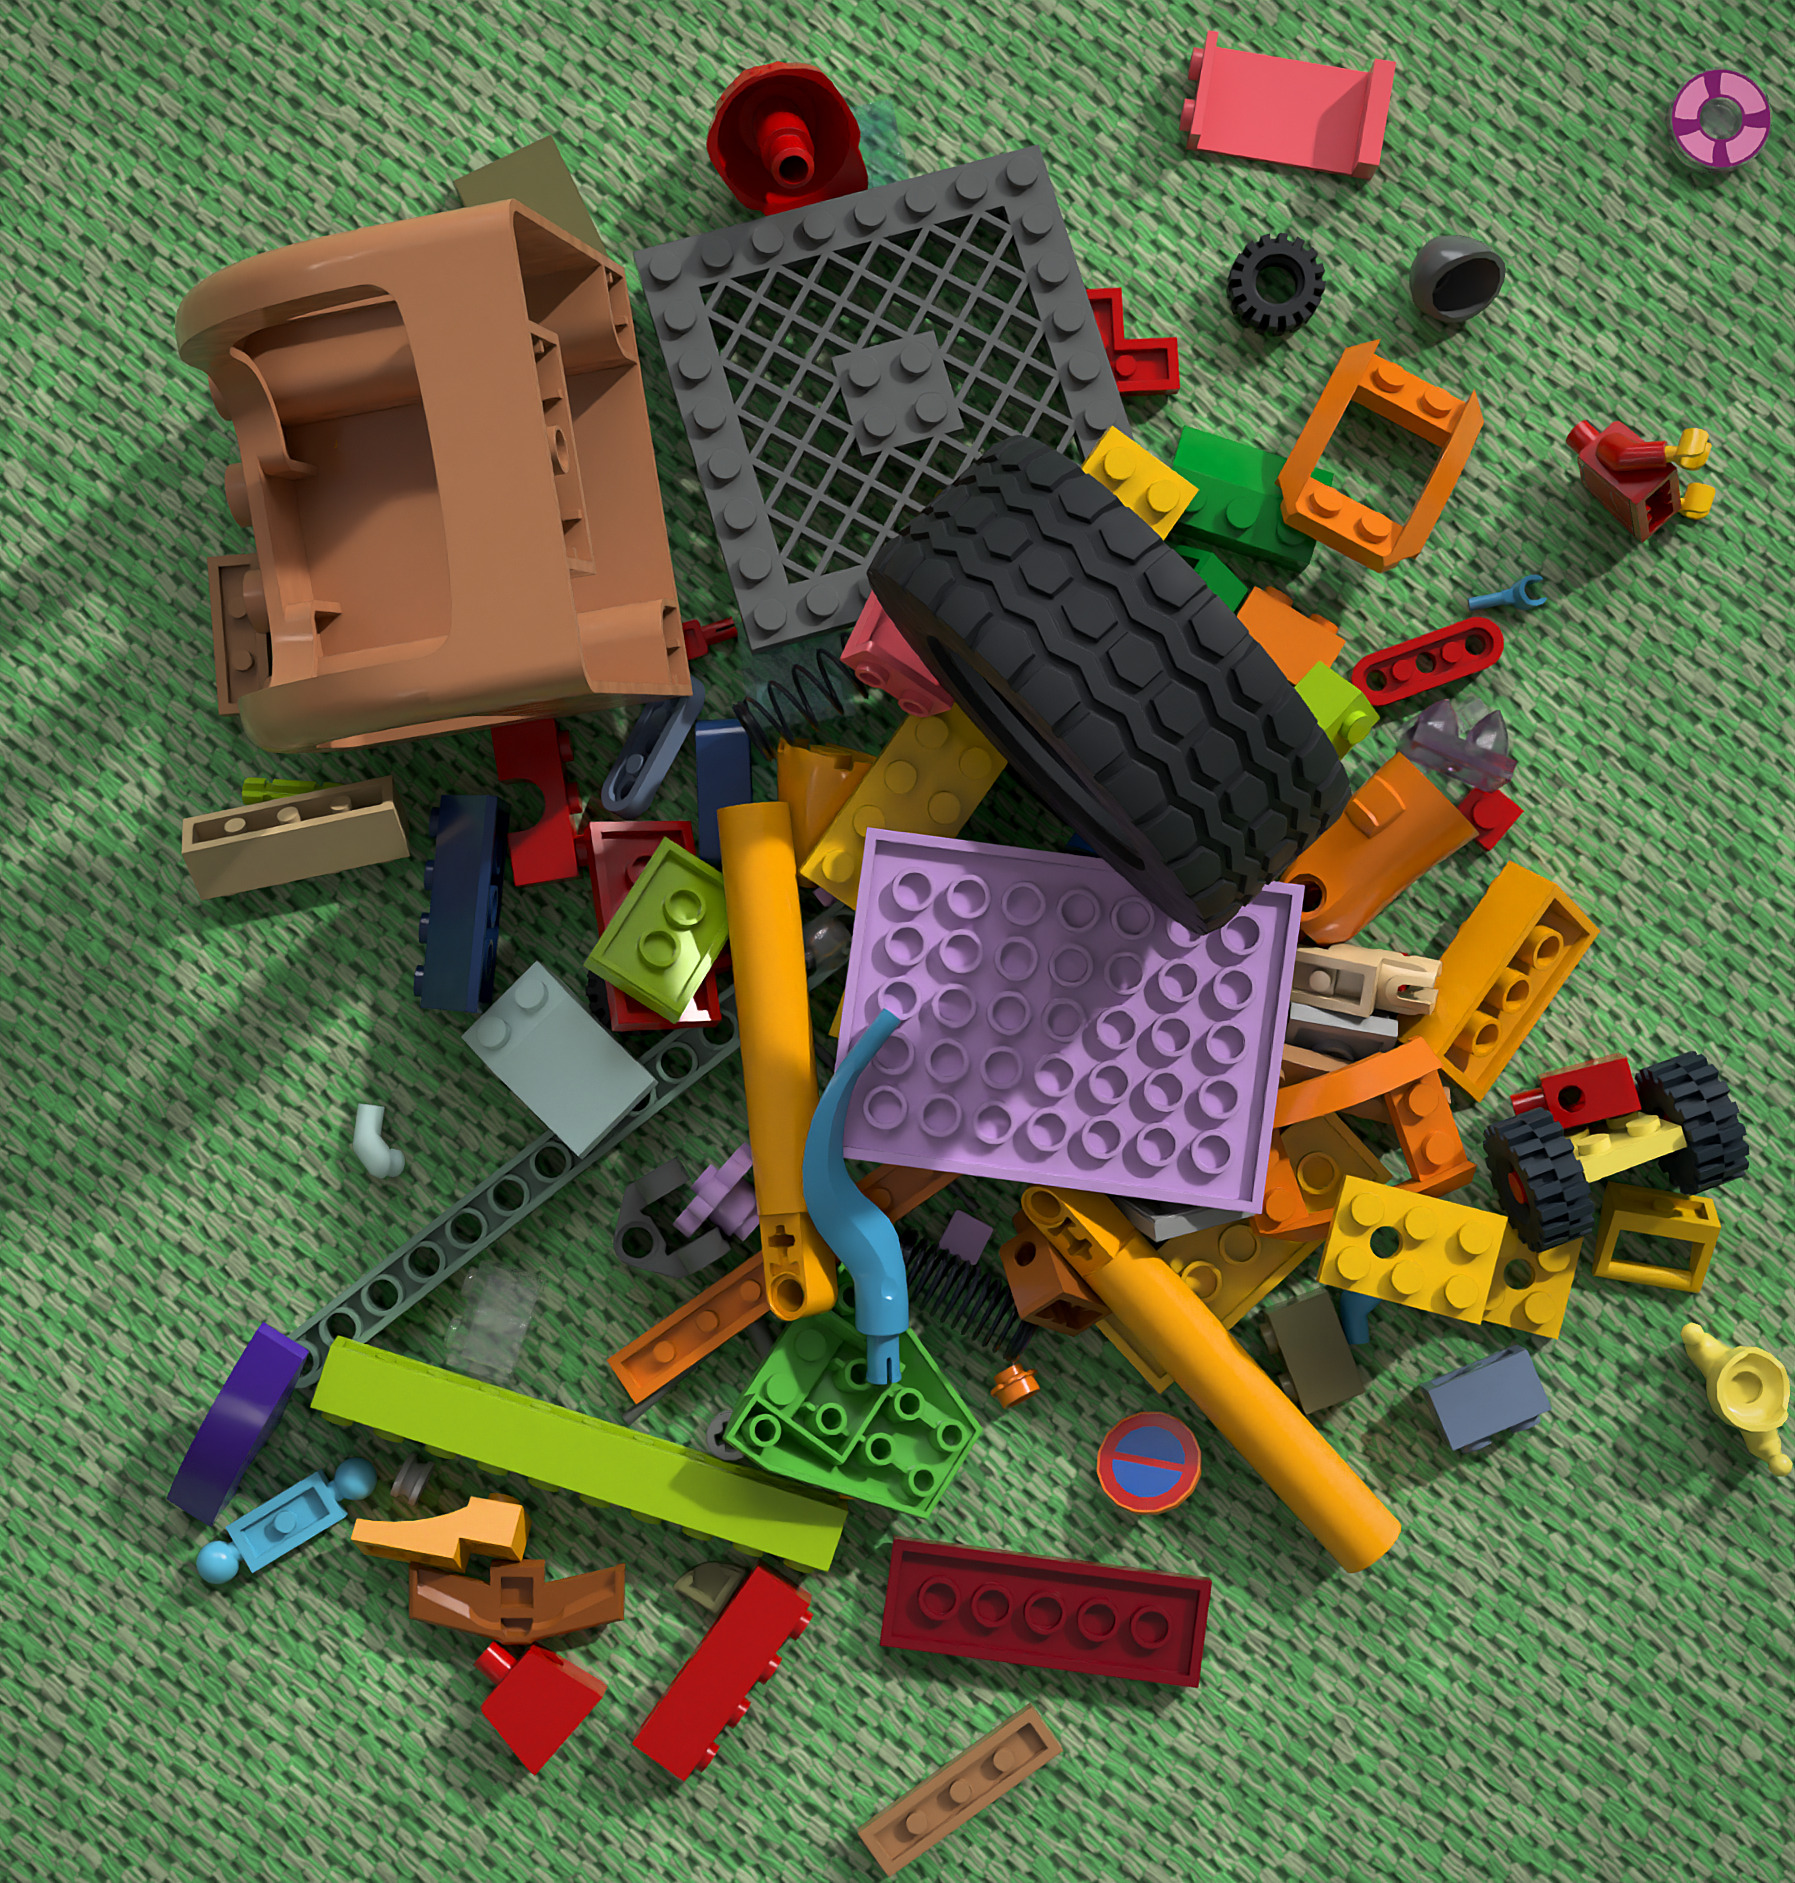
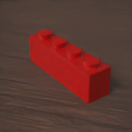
M759 1558L636 1731L632 1745L684 1782L694 1768L702 1773L720 1748L714 1740L726 1724L734 1729L749 1708L751 1701L746 1699L745 1696L756 1680L765 1685L779 1666L782 1657L777 1655L776 1652L787 1637L796 1641L811 1621L813 1614L807 1609L810 1606L812 1595Z

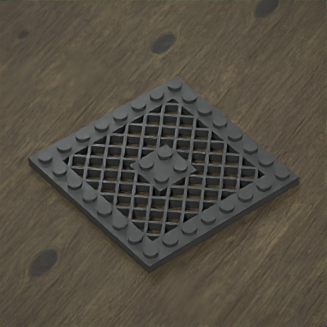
M1039 144L633 252L636 270L752 655L855 627L872 591L866 572L876 553L884 546L885 542L887 543L899 535L892 530L903 510L918 517L925 508V506L910 499L920 480L923 479L942 490L946 489L983 455L979 452L990 433L1002 440L1014 435H1024L1028 438L1031 437L1041 419L1065 432L1056 449L1059 453L1064 455L1074 437L1082 464L1109 426L1113 425L1135 442ZM1001 214H1002V215H1003V218H1004V221H1002V220H1000V219H998V218H996V217H994V216H997V215H1001ZM968 223L960 238L945 231V229ZM978 226L1002 238L993 256L969 244ZM917 237L909 252L893 244ZM928 239L952 251L942 269L919 257ZM1011 243L1020 270L1002 261ZM866 251L859 265L843 258L847 255ZM878 253L901 264L891 283L868 271ZM961 256L985 269L975 287L952 275ZM816 264L808 279L791 271ZM827 266L851 278L841 296L817 285ZM911 270L935 282L925 300L901 288ZM994 274L1018 286L1009 304L984 292ZM764 278L756 293L740 285ZM776 280L800 291L790 310L767 299ZM860 283L883 295L874 314L850 302ZM943 288L967 299L958 318L934 306ZM713 291L711 297L704 306L701 294ZM1026 292L1028 293L1035 318L1017 309ZM726 293L749 305L738 324L715 312ZM810 297L833 309L822 328L799 316ZM893 301L917 313L907 332L883 320ZM976 305L1001 317L991 336L966 323ZM758 311L782 322L771 342L748 330ZM842 315L866 326L856 345L832 333ZM926 318L950 330L940 349L934 330L917 334ZM1009 322L1034 335L1024 353L1000 341ZM711 326L731 336L720 356ZM792 328L815 340L805 359L781 347ZM875 332L892 340L867 348ZM959 336L983 348L973 367L949 355ZM1042 340L1051 367L1032 358ZM741 342L764 354L753 373L730 361ZM824 346L842 354L831 357L833 374L814 365ZM992 353L1016 365L1007 384L982 372ZM773 360L797 371L786 391L763 379ZM946 369L966 379L956 398L954 397ZM1024 371L1050 383L1040 402L1015 390ZM726 375L746 385L735 405ZM806 377L830 389L820 408L796 397ZM974 384L999 397L989 416L964 403ZM1057 389L1059 390L1067 417L1048 407ZM755 391L779 403L768 423L745 411ZM839 395L841 396L849 424L829 414ZM1007 402L1032 414L1022 434L997 421ZM789 408L812 420L802 440L778 428ZM962 419L981 428L971 448L953 439L962 436L964 433ZM740 424L761 434L750 454ZM822 426L846 438L835 458L811 446ZM770 440L794 452L783 472L759 460ZM854 444L856 445L861 463L877 459L868 476L844 464ZM929 445L920 462L902 453L903 451ZM939 447L964 460L953 480L928 467ZM803 458L828 470L817 490L793 478ZM888 461L912 473L902 494L877 481ZM755 473L776 484L765 504ZM837 475L861 488L850 508L826 496ZM786 489L809 501L799 522L774 510ZM870 493L894 505L884 526L859 513ZM819 507L843 519L832 540L808 528ZM770 522L791 533L780 554ZM852 525L877 537L866 558L841 545ZM800 539L825 551L814 572L789 560ZM834 557L853 566L824 575ZM785 572L801 581L789 584Z

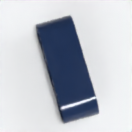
M737 718L696 720L695 723L700 860L719 872L723 871L716 810L734 805L753 803L751 739Z

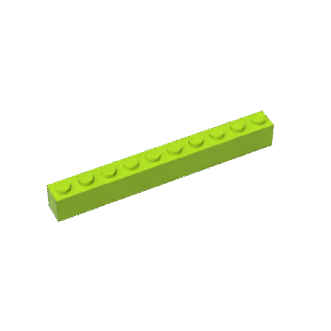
M339 1335L330 1346L310 1406L322 1411L321 1417L334 1424L351 1426L353 1421L368 1425L374 1427L373 1433L382 1439L398 1443L404 1442L405 1438L426 1444L425 1450L435 1456L455 1459L456 1455L459 1454L477 1460L476 1466L495 1475H507L509 1470L528 1476L529 1484L545 1491L558 1492L559 1488L562 1487L580 1493V1500L595 1507L610 1508L611 1503L631 1509V1516L649 1524L659 1525L663 1519L682 1525L681 1530L683 1533L699 1540L711 1541L713 1536L732 1541L734 1549L749 1556L762 1557L764 1552L782 1557L784 1558L783 1563L786 1566L803 1573H813L815 1568L826 1572L829 1571L849 1512L847 1499H839L838 1495L729 1460H723L689 1447Z

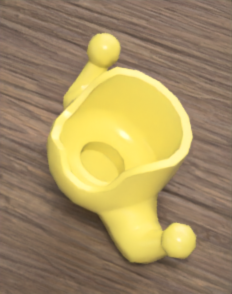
M1694 1323L1684 1325L1680 1336L1685 1343L1688 1356L1706 1378V1396L1712 1410L1727 1425L1740 1430L1749 1452L1769 1464V1470L1776 1477H1786L1792 1471L1793 1463L1787 1455L1782 1454L1781 1440L1777 1430L1778 1427L1783 1425L1789 1415L1787 1408L1790 1397V1384L1784 1365L1771 1353L1758 1347L1738 1346L1732 1349L1709 1333H1704L1700 1325Z

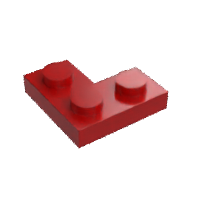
M1122 287L1086 289L1120 397L1178 394L1180 378L1177 337L1125 339Z

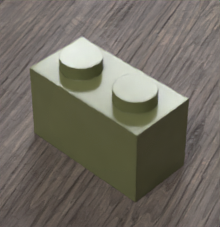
M1319 1287L1261 1309L1266 1321L1258 1325L1262 1341L1269 1355L1278 1352L1285 1371L1277 1375L1279 1386L1293 1404L1297 1403L1298 1408L1305 1415L1366 1393L1327 1290Z

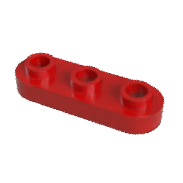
M1468 618L1363 657L1352 668L1349 682L1363 692L1373 708L1384 707L1489 668L1502 655L1504 649L1503 634L1500 628L1487 618ZM1468 637H1476L1481 641L1482 651L1479 655H1472L1466 650L1465 641ZM1418 655H1427L1432 659L1433 669L1430 673H1423L1417 669L1416 658ZM1375 672L1383 677L1384 686L1382 690L1373 691L1367 686L1366 677L1369 673Z

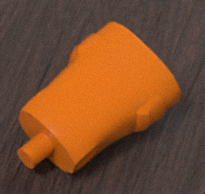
M1399 751L1350 797L1341 817L1308 849L1299 855L1286 868L1278 882L1305 885L1297 944L1307 935L1323 949L1330 948L1332 944L1344 943L1350 940L1406 888L1479 835L1478 831L1464 815ZM1322 898L1320 905L1310 912L1314 902Z

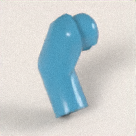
M1349 1290L1342 1292L1339 1300L1341 1326L1349 1345L1370 1342L1367 1314L1383 1299Z

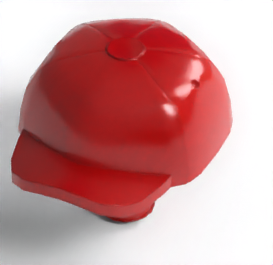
M780 61L755 66L738 75L717 100L715 114L708 128L706 149L712 164L737 200L747 208L761 211L765 216H770L868 190V174L859 149L861 132L858 122L832 81L818 67L800 62L783 63Z

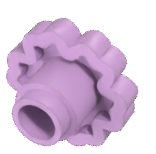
M746 1142L734 1152L719 1170L710 1164L690 1187L697 1196L672 1224L688 1239L707 1218L729 1237L734 1233L742 1241L759 1224L755 1187L743 1178L752 1167L751 1147Z

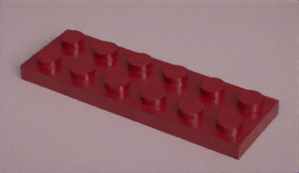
M894 1535L879 1646L1198 1688L1212 1580L1210 1577Z

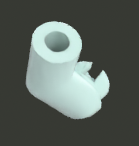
M359 1103L353 1137V1150L371 1175L380 1179L386 1176H399L405 1166L404 1154L400 1150L389 1149L388 1145L381 1138L385 1107Z

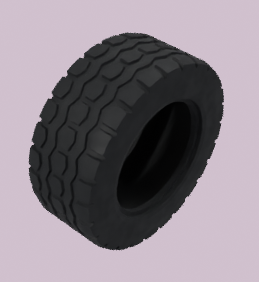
M1014 435L992 445L975 463L971 464L952 484L921 511V515L911 520L898 532L899 535L887 542L876 553L866 574L870 587L877 596L882 608L923 664L948 694L953 697L955 703L1037 794L1102 859L1151 903L1155 904L1166 915L1191 932L1204 936L1224 927L1237 915L1242 906L1246 907L1262 891L1265 884L1269 885L1299 855L1308 849L1341 817L1350 800L1351 787L1349 786L1348 775L1343 764L1338 759L1339 755L1327 734L1317 724L1318 720L1297 690L1288 683L1287 677L1260 643L1253 639L1244 624L1220 597L1208 588L1206 582L1173 548L1171 549L1166 545L1163 539L1132 509L1124 506L1116 495L1089 473L1086 474L1076 463L1055 449L1052 450L1048 445L1031 437L1027 438L1024 435Z

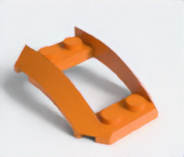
M1381 339L1345 348L1274 483L1282 490L1284 499L1280 504V509L1285 524L1379 574L1396 568L1401 560L1408 557L1416 560L1437 522L1484 424L1475 388L1465 403L1452 396L1443 388L1435 387L1405 371L1398 364L1375 355L1374 352ZM1350 400L1361 404L1442 448L1404 526L1310 477Z
M1415 1035L1408 1039V1043L1386 1053L1378 1052L1330 1073L1278 1089L1262 1213L1248 1217L1255 1235L1302 1243L1327 1238L1334 1207L1308 1214L1278 1128L1342 1110L1383 1094L1412 1177L1392 1187L1439 1198L1472 1182L1477 1164L1468 1161L1447 1101L1437 1069L1444 1067V1065L1422 1036Z

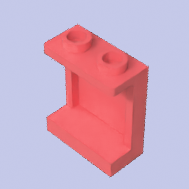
M872 590L839 660L854 669L856 677L863 683L871 687L881 688L898 699V705L911 715L926 718L951 710L955 700L940 685L920 660L919 656L909 646L882 608Z

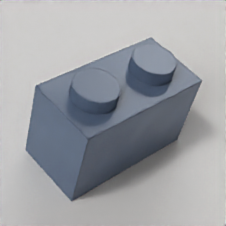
M1517 1344L1419 1385L1443 1444L1453 1451L1460 1448L1462 1453L1473 1452L1489 1445L1492 1442L1490 1435L1509 1428L1512 1433L1529 1429L1541 1422L1540 1414L1552 1410L1527 1349Z

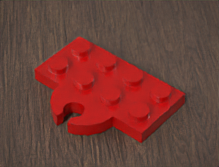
M691 821L588 823L584 829L599 939L664 837L696 856ZM728 938L676 1024H673L605 980L612 1031L716 1027L722 1018L715 975L725 973L732 968L730 939Z

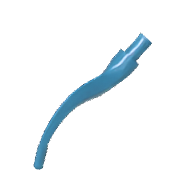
M883 1008L842 1061L824 1090L811 1121L802 1166L803 1196L808 1213L819 1234L848 1269L854 1281L855 1325L857 1331L866 1334V1380L873 1384H887V1375H889V1381L892 1383L901 1380L899 1333L906 1331L909 1327L906 1272L898 1235L891 1221L873 1202L859 1191L848 1175L843 1158V1134L848 1104L858 1077L901 1023L899 1018Z

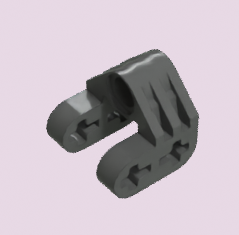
M678 1156L626 1186L614 1233L613 1248L616 1256L623 1263L631 1267L682 1279L725 1255L732 1249V1246L724 1232L718 1226H714L673 1252L668 1253L666 1237L652 1214L645 1213L642 1208L691 1179ZM643 1227L651 1233L653 1248L649 1254L634 1256L626 1250L624 1236L630 1228Z

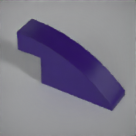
M264 1322L259 1326L227 1378L191 1443L166 1499L209 1527L213 1526L235 1496L244 1472L279 1426L309 1350Z

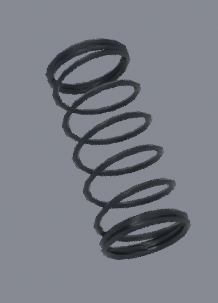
M843 632L841 634V646L843 651L846 646L845 637L850 638L851 634L848 632ZM823 648L817 649L816 659L829 692L805 667L799 664L792 666V677L805 709L780 683L774 680L768 681V694L782 727L760 703L749 696H745L743 702L737 701V704H733L732 709L737 719L767 762H772L773 759L777 760V754L765 732L750 712L748 701L768 719L791 747L796 745L795 739L778 706L772 685L778 688L793 703L816 731H820V725L803 692L796 669L804 673L817 686L840 715L845 713L828 678L821 653L825 654L841 669L865 699H869V694L863 682L856 677L855 670L849 667L852 672L851 674L828 650Z

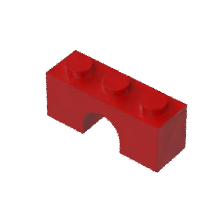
M554 718L490 728L498 780L504 785L522 782L536 784L543 792L545 798L544 814L534 827L524 831L507 833L515 886L523 889L584 879L582 867L589 866L584 834L577 835L574 814L583 813L582 800L578 782L569 783L566 762L574 761V749L569 729L561 731L560 723Z

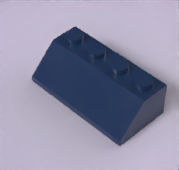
M441 795L440 807L433 806L431 809L429 836L430 838L437 839L435 860H427L424 872V890L432 891L430 912H422L419 923V943L426 944L425 964L417 965L413 986L414 996L421 997L420 1008L484 1014L492 1006L508 846L507 833H509L511 804L498 796Z

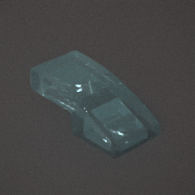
M889 98L849 107L858 122L861 132L859 149L868 174V189L909 179L892 99Z

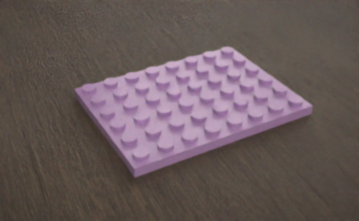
M867 827L834 1073L883 1008L893 1013L901 1020V1023L857 1079L848 1104L844 1124L843 1158L1261 1214L1305 885L1272 881L1269 885L1265 884L1262 891L1246 907L1242 906L1237 915L1224 927L1203 936L1191 932L1166 915L1102 858Z

